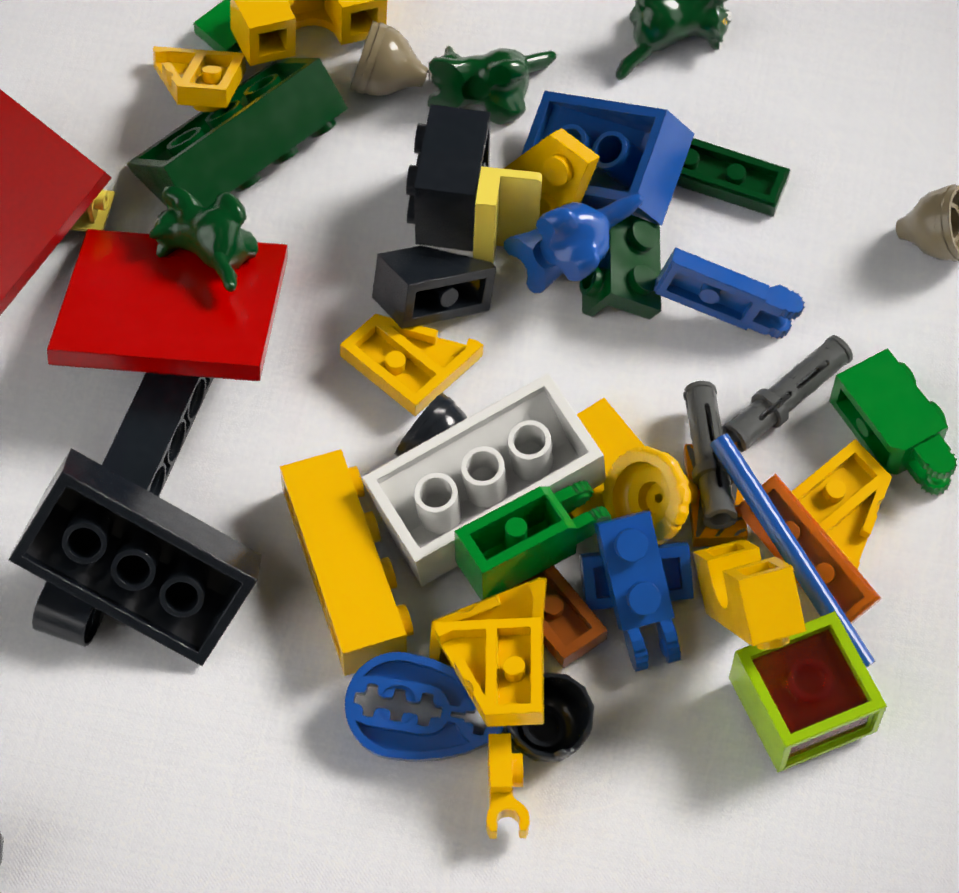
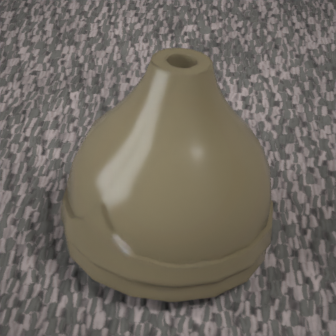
M373 21L350 89L360 94L385 96L410 87H423L429 68L421 63L409 42L398 30L382 22Z
M948 185L931 191L920 198L916 206L906 216L897 220L896 233L898 238L913 243L922 252L936 259L959 261V185Z

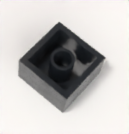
M430 104L427 124L418 123L414 143V153L418 154L416 165L409 166L406 182V195H410L407 223L415 224V244L473 252L475 202L481 166L490 167L491 112Z

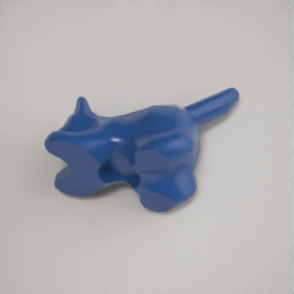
M632 194L597 210L577 202L555 208L542 214L536 223L537 229L506 239L504 241V249L509 255L517 257L525 265L528 275L526 284L533 293H542L563 273L569 281L583 280L596 270L600 261L606 256L610 247L609 231L611 228L632 215L642 205L643 196L641 194Z

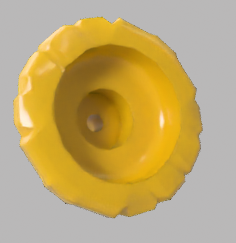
M649 446L644 448L637 447L628 450L626 454L620 455L614 462L612 469L609 470L604 481V491L602 492L603 506L608 510L612 519L645 510L650 511L658 546L675 537L681 530L682 524L685 523L689 515V504H696L698 486L684 474L678 461L669 453Z

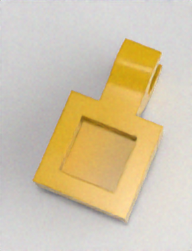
M511 733L488 734L490 808L486 817V831L490 839H497V823L504 817H511L517 821L519 825V838H526L529 832V812L513 796V787H523L524 775L523 754L512 753Z

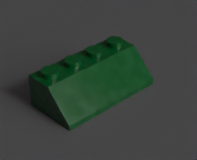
M284 58L275 60L237 87L227 108H221L213 112L198 113L126 164L131 172L165 206L166 204L161 197L162 191L167 186H176L190 193L203 207H209L219 193H230L233 190L240 192L254 185L261 178L258 172L271 163L277 165L292 158L299 151L297 145L309 136L315 138L330 131L336 125L334 118L346 111L348 107L320 58Z

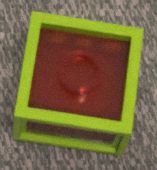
M835 611L806 622V632L789 636L790 642L782 647L761 650L757 649L756 646L749 645L735 651L729 680L777 772L877 732L887 705Z

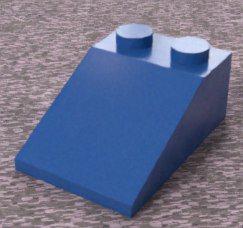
M544 91L522 154L548 135L561 128L600 156L581 203L597 210L623 197L641 194L643 196V203L632 215L662 226L694 133L667 109Z

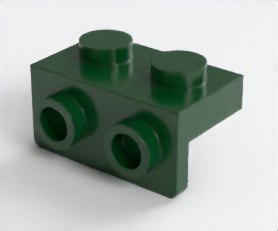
M630 215L611 228L609 231L610 247L606 256L600 261L593 273L580 280L579 289L582 293V313L593 317L607 305L649 320L661 312V296L653 291L656 278L661 272L660 225Z

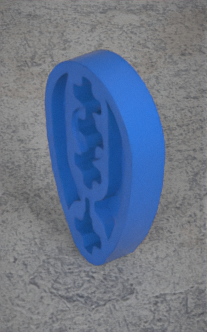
M407 652L385 653L367 661L352 677L345 696L346 719L356 740L370 753L389 760L422 762L466 755L488 745V734H500L505 727H486L484 735L473 734V724L464 722L463 718L451 716V714L465 716L466 713L473 714L477 710L454 669L434 659ZM368 687L378 688V695L384 700H393L396 691L405 692L406 702L414 705L420 704L423 696L433 697L434 707L442 709V714L440 717H431L428 726L419 725L418 716L414 713H403L400 722L392 721L390 711L384 708H376L373 717H367L363 715V707L355 703V698L357 695H366Z

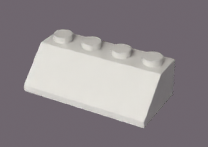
M549 373L364 475L362 479L396 547L422 587L458 566L455 561V530L539 486H549L553 493L577 483L579 480H585L594 489L604 483L606 476L604 454Z

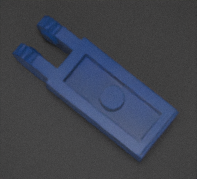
M676 247L657 276L653 290L656 292L655 294L744 330L749 328L763 335L768 334L771 338L775 337L776 339L787 335L792 327L791 319L799 318L805 308V302L802 300L803 297H800L799 293H795L794 290L790 291L787 287L780 284L770 287V285Z
M645 510L594 523L619 630L623 631L628 655L635 672L648 669L649 666L648 651L639 629L641 626L655 623L660 650L666 662L672 663L681 660L679 640L672 622V618H675L651 512Z

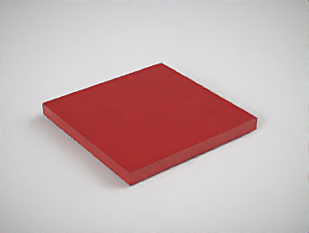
M1 89L0 315L112 178Z
M87 229L47 348L48 364L260 381L288 260V244L258 242L256 256L246 260L239 269L234 270L237 274V286L234 291L229 292L225 289L215 269L208 267L196 254L188 250L177 249L169 255L159 258L156 255L158 243L156 239L149 238V234Z

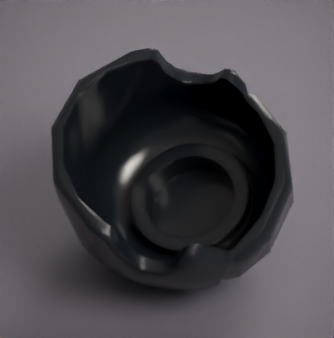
M544 673V724L506 726V731L511 733V741L515 749L533 761L559 762L574 754L589 737L593 726L594 704L586 688L569 675Z

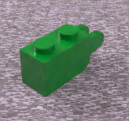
M887 348L837 374L829 402L862 446L889 474L898 475L907 470L916 483L921 484V489H924L925 493L928 492L931 495L936 494L938 496L939 493L943 494L945 490H948L952 480L950 477L954 474L957 467V458L954 457L955 454L950 452L951 448L944 440L948 430L946 418L941 408L935 402L928 401L917 387L911 369L905 363L898 362Z
M579 480L577 483L553 493L549 486H539L454 531L455 561L480 600L506 591L576 554L577 544L596 533L594 523L612 519L605 506L592 508L590 511H586L573 519L568 515L577 507L586 504L593 496L594 491L587 481Z

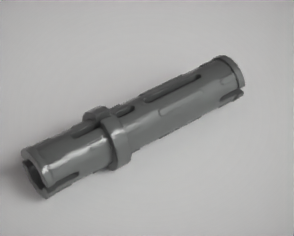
M836 335L828 337L819 348L797 364L769 389L762 388L751 397V404L733 420L722 426L723 434L728 433L732 441L737 442L739 452H743L771 427L779 428L789 419V412L811 393L815 392L839 369L853 360V354L848 344ZM805 377H807L802 383H800V384L797 386V384H798L799 382H801Z
M696 381L687 385L684 388L685 392H683L696 465L692 470V480L698 486V490H700L704 515L703 523L705 526L716 530L725 529L737 522L738 513L735 509L731 486L734 482L710 446L711 442L723 435L716 397L717 389L711 382Z

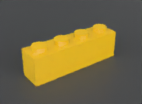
M342 449L280 466L282 491L344 676L356 673L362 665L376 656L390 652H407V637L414 635L411 617L405 603L396 606L391 589L397 588L396 576L389 557L379 558L375 543L381 542L380 531L373 511L364 513L359 498L365 496V491L357 466L347 467Z

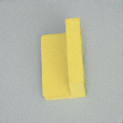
M481 166L475 202L473 258L494 264L497 246H504V241L511 236L537 229L536 223L540 215L541 173Z

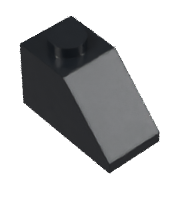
M423 245L377 254L372 298L402 329L490 310L497 267L488 261Z

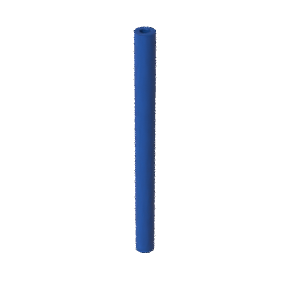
M728 433L715 439L710 443L712 450L784 561L793 566L795 578L820 617L835 611L866 668L876 662Z

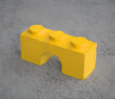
M230 0V29L250 66L296 56V30L305 26L327 28L335 34L341 45L366 40L373 21L384 24L387 22V0Z
M744 538L692 552L705 612L708 616L751 646H756L757 649L761 650L782 647L790 642L789 636L806 632L792 565L776 556L762 560L759 547Z

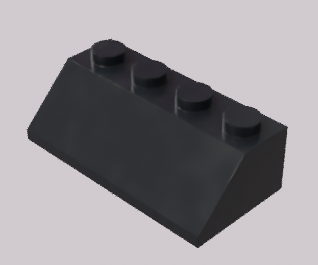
M71 448L45 490L8 560L203 666L256 584L262 554Z

